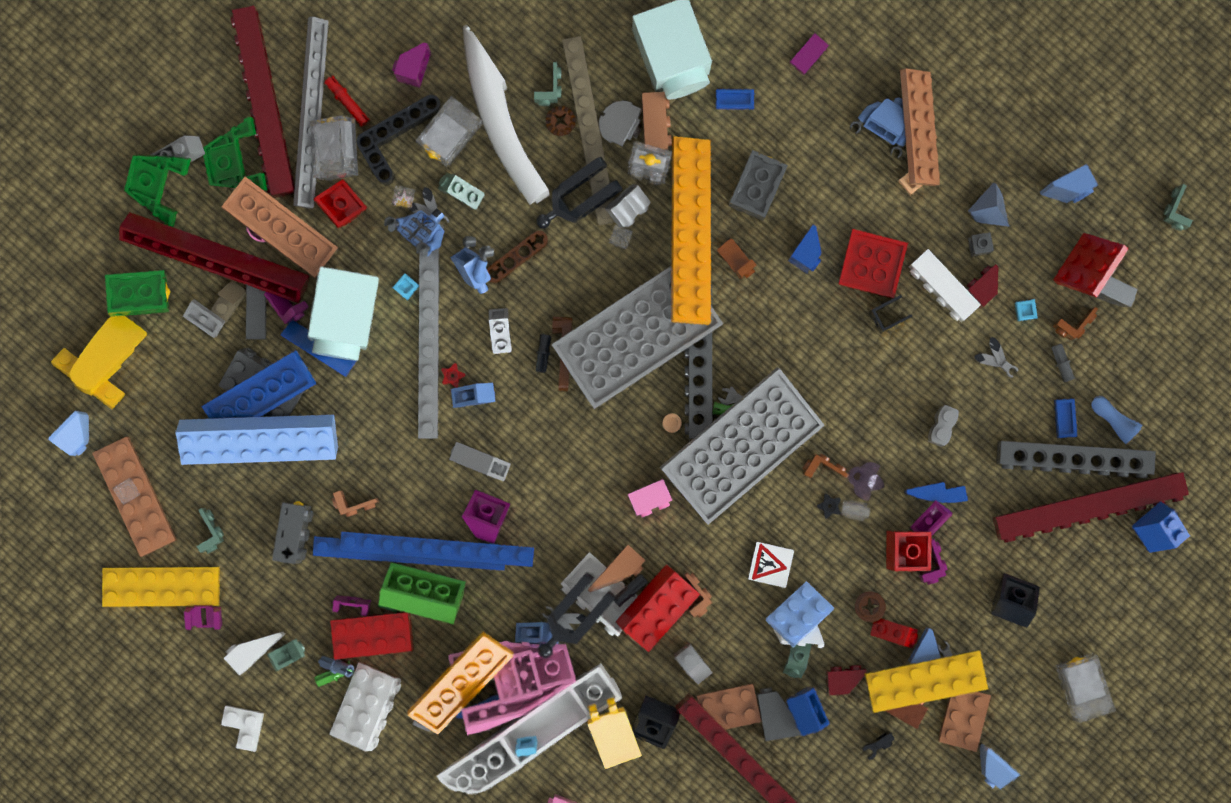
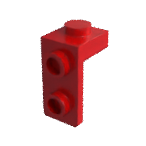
M882 618L873 622L870 633L871 636L913 648L918 640L917 629Z

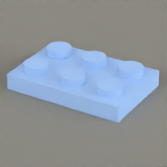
M806 581L766 618V621L794 648L834 610V607Z

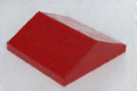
M343 179L313 199L337 228L351 223L367 209L365 204Z

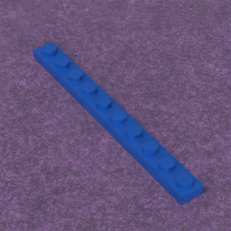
M341 532L340 551L533 567V547Z
M314 537L313 556L505 571V565L344 552L340 551L341 538Z

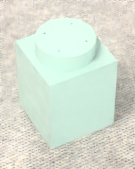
M676 0L633 16L632 31L655 92L664 91L666 98L670 100L692 94L710 83L707 75L710 73L712 60L689 0Z
M320 267L308 334L309 340L314 341L312 353L345 360H359L360 349L366 350L379 277Z

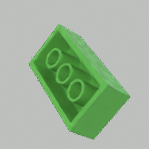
M391 563L381 587L378 605L454 624L463 598L466 582Z

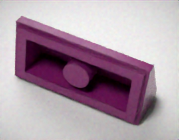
M934 501L910 528L913 531L931 532L932 536L953 513L938 501Z

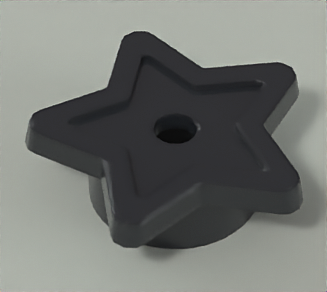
M825 494L824 502L818 504L817 507L824 511L826 519L831 514L840 515L841 512L838 505L841 499H832L828 494Z

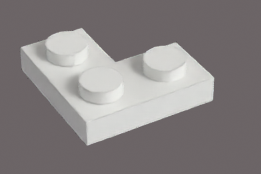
M228 705L225 706L221 725L240 729L236 748L253 752L257 750L264 713Z

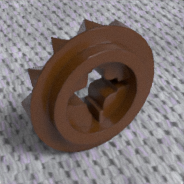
M564 105L555 106L548 111L545 122L547 129L552 134L565 136L574 129L576 118L571 109ZM555 115L560 118L565 115V124L560 123L555 127L557 123Z
M864 592L855 602L856 614L864 622L873 623L880 620L886 610L883 597L876 592ZM868 599H870L872 605L879 606L873 609L872 615L868 609L864 608L868 605Z

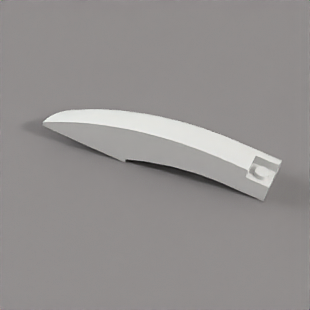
M465 25L463 26L467 69L474 99L485 130L503 166L529 205L534 202L538 204L550 196L549 190L526 156L517 138L507 109L504 93L507 89L505 80L477 37Z
M600 663L588 672L578 676L576 682L508 723L436 777L453 791L465 792L467 794L483 792L522 768V766L585 723L587 719H590L589 705L596 704L597 710L600 713L608 708L606 699L614 697L615 702L619 701L622 698L620 689L613 677L609 676ZM536 736L538 742L537 753L530 756H517V738Z

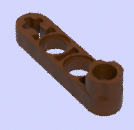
M553 316L552 333L562 334V338L572 331V317ZM561 358L559 391L568 392L570 372Z

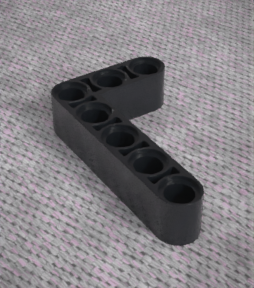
M428 95L357 137V146L375 177L382 185H391L395 176L379 148L437 115L441 111V103L437 96ZM435 101L437 106L434 109L427 108L429 102ZM413 111L421 112L418 118H411ZM402 120L404 125L401 128L394 127L396 121ZM380 130H387V135L385 137H378V133ZM364 139L371 140V143L368 147L362 146V141ZM379 155L380 161L375 164L371 163V158ZM388 171L390 173L389 178L382 180L380 178L381 173Z

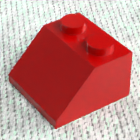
M887 531L886 569L892 571H931V532Z

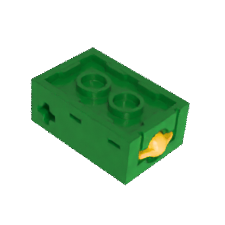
M164 270L105 275L107 311L111 317L169 312L168 297L170 289L167 286V275Z

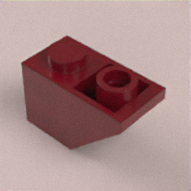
M996 264L992 267L989 265L980 272L982 276L978 280L974 278L966 285L968 287L967 291L981 304L979 306L980 309L998 294V266Z
M850 665V669H842V666L830 667V670H826L827 694H849L865 676V673H867L866 669L861 668V665Z

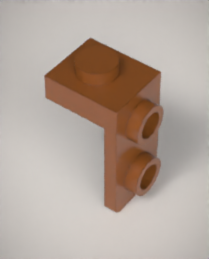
M732 238L717 249L718 253L739 279H742L744 276L747 279L755 272L756 263L752 259L749 260Z
M1091 308L1075 329L1062 318L1057 320L1053 325L1056 329L1055 332L1063 338L1067 337L1069 340L1079 339L1085 332L1084 327L1086 324H1091L1097 317L1095 313L1098 308Z
M817 454L814 455L802 467L805 470L803 475L808 478L812 477L820 463L844 478L849 476L846 473V468L839 464L834 466L829 462L830 458L823 454L819 456Z

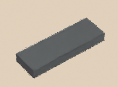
M248 285L246 297V339L266 340L267 298L264 296L265 291Z

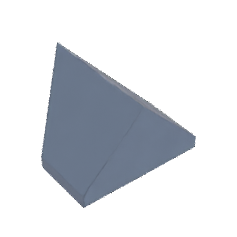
M993 183L968 211L977 223L1009 227L1003 194L997 184Z

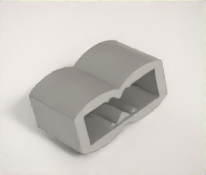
M632 184L606 207V211L619 227H629L634 223V219L638 214L641 215L648 210L651 202L638 185Z
M944 405L937 410L934 419L935 424L928 433V442L940 447L945 446L949 442L952 435L951 428L958 420L959 412L957 409Z

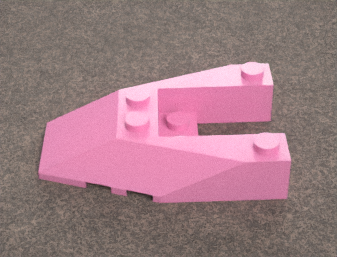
M499 642L513 651V657L494 676L500 700L462 709L467 735L491 729L524 715L575 683L576 678L567 646L556 644L553 647V654L549 658H542L538 654V647L541 644ZM463 652L448 655L450 666Z

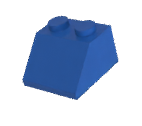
M812 225L788 260L806 274L810 270L814 271L821 261L819 258L821 248L815 225Z
M1161 501L1132 525L1139 539L1150 553L1175 549L1190 537L1176 512Z

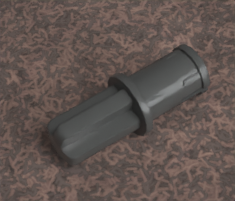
M1063 345L1053 346L1051 349L1063 382L1075 379L1069 364L1071 361L1068 360Z

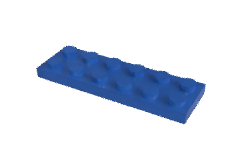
M295 350L201 407L209 419L260 417L316 384V381Z

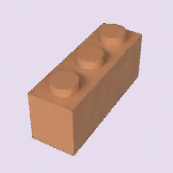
M664 92L642 93L645 152H668V146H672L671 135H667V128L671 127L670 116H666V109H669V99L665 97Z

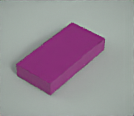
M814 34L790 61V64L805 75L829 45L818 35Z

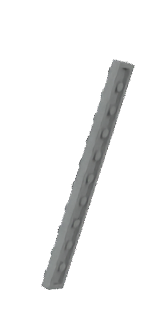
M313 16L308 18L293 204V206L308 209L314 208L313 199L315 198L319 148L317 125L321 123L328 20Z
M439 248L432 251L428 257H423L422 252L419 253V439H438Z

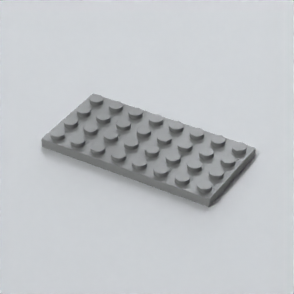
M670 266L553 343L552 346L592 407L596 409L722 326L723 323L712 306L711 323L709 325L671 322Z
M777 367L660 468L701 518L709 525L825 425L781 369Z

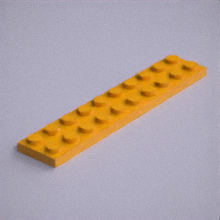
M676 136L672 138L671 322L709 325L711 323V140Z

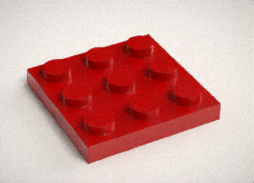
M852 229L838 285L893 299L908 243Z
M1083 233L1053 281L1070 289L1098 297L1128 251V248L1123 244Z

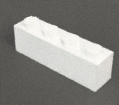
M929 249L909 266L913 277L916 279L920 278L924 283L923 287L929 293L933 292L936 295L937 302L942 307L946 306L951 311L949 314L955 321L963 322L981 305Z

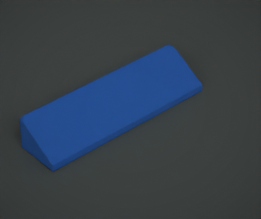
M291 321L281 333L282 337L347 377L356 363L353 360L312 353L314 341L308 338L309 330L295 321Z

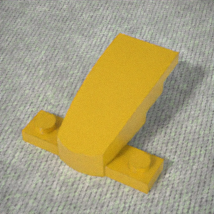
M110 316L85 347L79 358L63 348L51 361V364L67 375L78 390L95 396L109 408L113 409L125 396V393L110 383L108 379L121 368V364L134 352V348L147 336V332L126 316Z

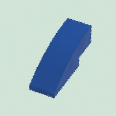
M944 482L904 490V494L930 502L957 503L968 501L965 486L946 489Z

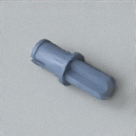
M322 656L318 661L320 667L330 670L331 673H339L346 677H350L353 672L348 671V669L354 670L353 665L343 663L340 659L334 660Z

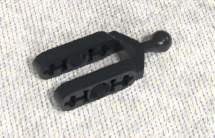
M598 157L552 191L553 210L536 218V224L539 228H548L551 220L557 216L576 223L622 191L623 188L617 180L613 181L572 211L563 199V197L576 190L607 167L602 157Z
M588 572L583 575L547 618L552 637L547 643L539 645L538 654L540 657L549 658L553 654V647L558 641L577 644L615 600L616 596L608 591L572 634L557 622L594 579Z

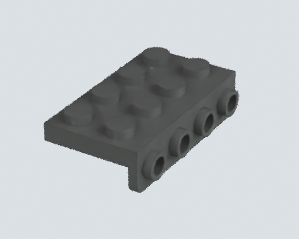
M242 348L235 354L218 386L228 391L272 365V362L255 355L256 352L250 348ZM306 390L264 415L267 417L290 416Z

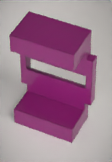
M337 595L333 601L332 612H338L342 605L362 607L361 616H367L370 612L371 600Z
M212 605L186 607L184 611L185 630H191L193 626H196V628L214 627V630L221 629V607H212ZM201 608H206L207 625H202Z

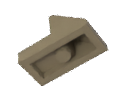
M233 281L229 282L217 294L220 297L210 311L227 323L247 294V290Z

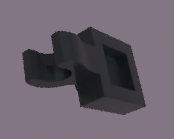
M887 731L874 739L870 744L864 745L861 749L863 751L871 749L872 753L867 758L872 760L875 758L878 749L882 748L885 750L889 748L895 738L890 731Z

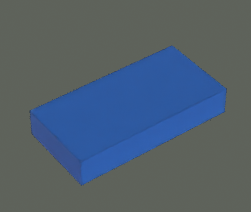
M716 89V109L754 110V89Z
M1075 399L1054 400L1057 438L1078 437Z

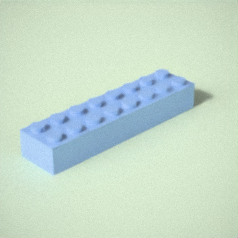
M334 415L179 420L176 429L181 465L335 460L338 450Z

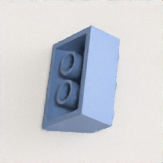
M1086 164L1050 183L1040 191V194L1065 203L1072 200L1076 203L1093 193V188L1098 184Z

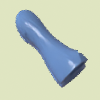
M1096 396L1092 401L1091 406L1094 412L1110 423L1116 434L1125 444L1141 430L1142 425L1139 422L1129 419L1118 412L1105 397Z

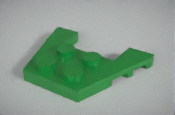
M252 117L245 118L238 126L232 127L229 132L223 136L220 135L203 147L205 152L203 157L210 186L236 188L242 179L246 177L262 190L267 191L264 173L250 176L245 175L239 139L256 135Z
M133 155L124 191L140 205L146 206L153 212L152 215L159 217L165 225L174 227L178 211L162 205L161 198L168 171L171 170L183 176L187 175L191 158Z

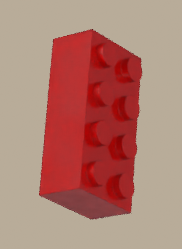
M666 564L615 622L625 633L649 652L700 594Z
M408 612L341 618L330 621L334 660L414 650L411 615Z

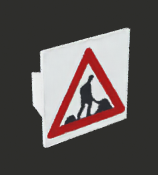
M756 542L748 579L786 588L794 550Z

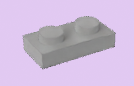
M195 299L190 302L183 315L184 318L213 338L217 337L225 323V320Z

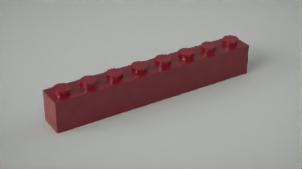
M690 693L675 706L680 714L769 803H798Z

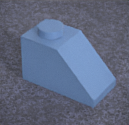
M493 383L473 384L451 389L453 408L495 402Z
M516 623V643L542 644L547 643L552 637L549 623Z
M925 628L908 659L912 664L940 658L933 630Z

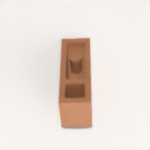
M627 545L588 588V591L593 592L629 579L632 575L636 577L643 569L641 565L645 560Z

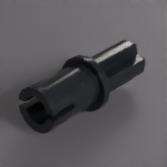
M540 334L538 351H536V354H538L536 372L545 373L547 371L548 356H551L550 343L552 336Z
M639 575L629 585H624L625 588L616 595L614 602L621 607L632 596L635 597V594L648 583L645 577Z

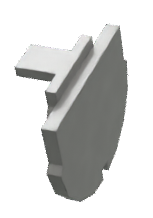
M618 101L609 105L603 111L605 115L601 116L599 120V130L603 138L609 143L613 142L620 146H623L626 139L631 140L632 136L637 139L641 132V129L638 127L641 120L638 117L642 109L628 101Z

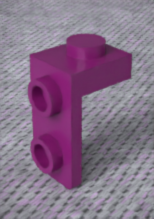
M268 292L264 293V296L284 324L300 320L305 316L304 312L309 308L305 301L293 306L288 299Z
M931 538V552L937 569L919 574L921 582H927L928 585L939 582L938 578L946 576L945 571H947V565L944 559L941 560L939 555L941 552L939 542H935L933 538Z

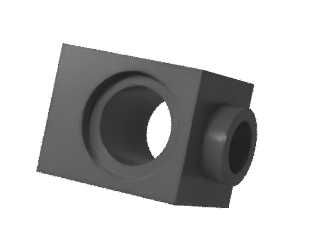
M991 232L972 235L967 239L971 257L987 255L994 251Z

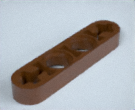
M543 231L534 232L488 267L487 271L490 276L491 270L496 272L500 269L497 266L498 264H501L503 270L506 271L504 274L500 271L497 274L498 278L495 279L493 277L489 282L493 284L500 282L541 251L548 243L547 235ZM537 235L539 237L543 236L544 243L535 244L534 247L536 248V250L533 251L531 245L527 242L531 241V243L533 244L536 241L535 237ZM523 246L530 249V253L526 257L519 254V249ZM512 258L515 261L514 266L506 268L504 266L505 259Z

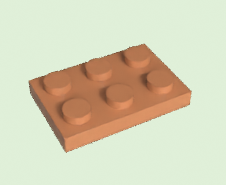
M753 683L696 695L698 702L725 729L761 722Z
M977 691L949 697L938 741L977 752L991 695Z

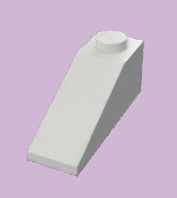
M279 632L237 646L234 644L226 651L228 655L224 659L238 675H241L275 645L285 633Z

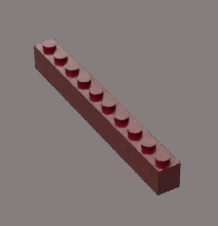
M254 5L232 10L233 16L230 19L232 27L236 28L237 35H234L235 43L237 46H240L241 53H238L240 64L244 65L245 71L242 72L244 83L248 84L249 90H246L248 101L252 103L250 114L256 122L255 137L259 138L260 145L257 147L260 157L263 156L264 164H261L264 175H267L268 182H266L267 193H270L274 198L294 194L295 184L259 13Z
M129 212L120 225L119 240L282 298L299 303L307 290L309 275L137 214Z
M1179 472L995 516L992 519L997 539L1004 540V543L1015 541L1016 536L1022 535L1023 538L1034 536V532L1041 531L1044 534L1052 532V528L1060 526V529L1072 527L1071 523L1078 522L1079 525L1090 523V519L1097 517V520L1109 518L1108 514L1116 513V516L1127 514L1128 509L1134 508L1135 511L1144 510L1146 505L1153 504V507H1155L1160 501L1164 504V501L1170 499L1172 502L1184 500L1183 496L1189 495L1184 473Z

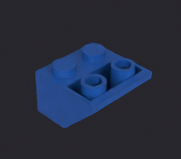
M805 687L786 700L802 736L821 731L829 725V721L814 688Z

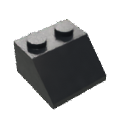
M1004 573L993 599L991 614L1028 628L1037 614L1040 586Z
M645 696L632 726L635 738L665 750L676 728L680 712L674 706Z

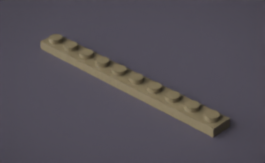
M581 36L563 39L586 165L598 157H602L605 161ZM607 167L590 179L592 196L610 184ZM613 198L595 210L598 226L615 223L606 211V207L613 201Z

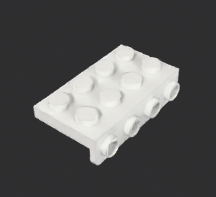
M589 552L561 583L563 586L561 590L567 595L586 572L591 574L594 579L575 602L583 610L587 608L591 612L608 591L616 596L625 588V584L621 581L589 592L588 588L607 568ZM635 594V597L632 596L621 607L613 601L596 622L599 623L601 621L605 624L606 627L604 629L611 636L614 634L619 636L623 630L615 621L638 596Z
M358 662L329 735L364 751L375 749L379 743L378 737L380 732L386 726V717L393 708L394 697L400 691L401 679Z

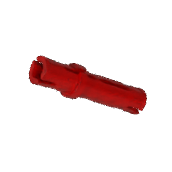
M334 76L329 77L324 82L335 95L334 98L343 104L360 127H363V125L370 121L368 116L347 93L348 90L343 88Z

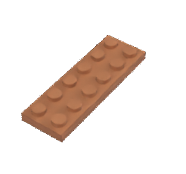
M913 69L900 70L909 184L937 186L940 185V173L938 168L931 73Z
M246 177L242 179L221 206L222 209L313 278L318 275L320 267L325 266L338 248Z
M125 437L93 452L92 454L140 557L177 541L130 438Z

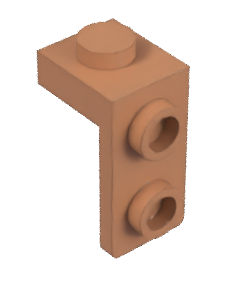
M343 491L333 493L334 498H332L335 509H339L340 515L346 514L347 517L358 514L357 510L364 508L365 511L375 508V503L379 502L378 498L349 508Z
M686 572L684 576L703 598L689 612L693 617L698 616L700 618L708 611L706 607L712 603L710 601L712 596L705 588L701 590L697 585L700 581L693 573L689 575Z

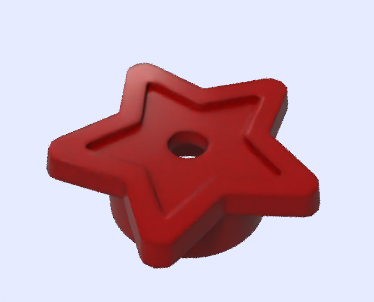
M454 363L451 368L441 369L444 374L442 384L451 383L455 388H458L459 380L465 377V373L458 371L457 364Z

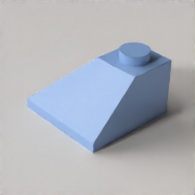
M75 411L48 439L67 454L79 456L86 450V445L89 443V415L86 412Z
M984 744L980 745L981 771L986 777L984 781L992 788L996 786L1002 789L1019 776V773Z

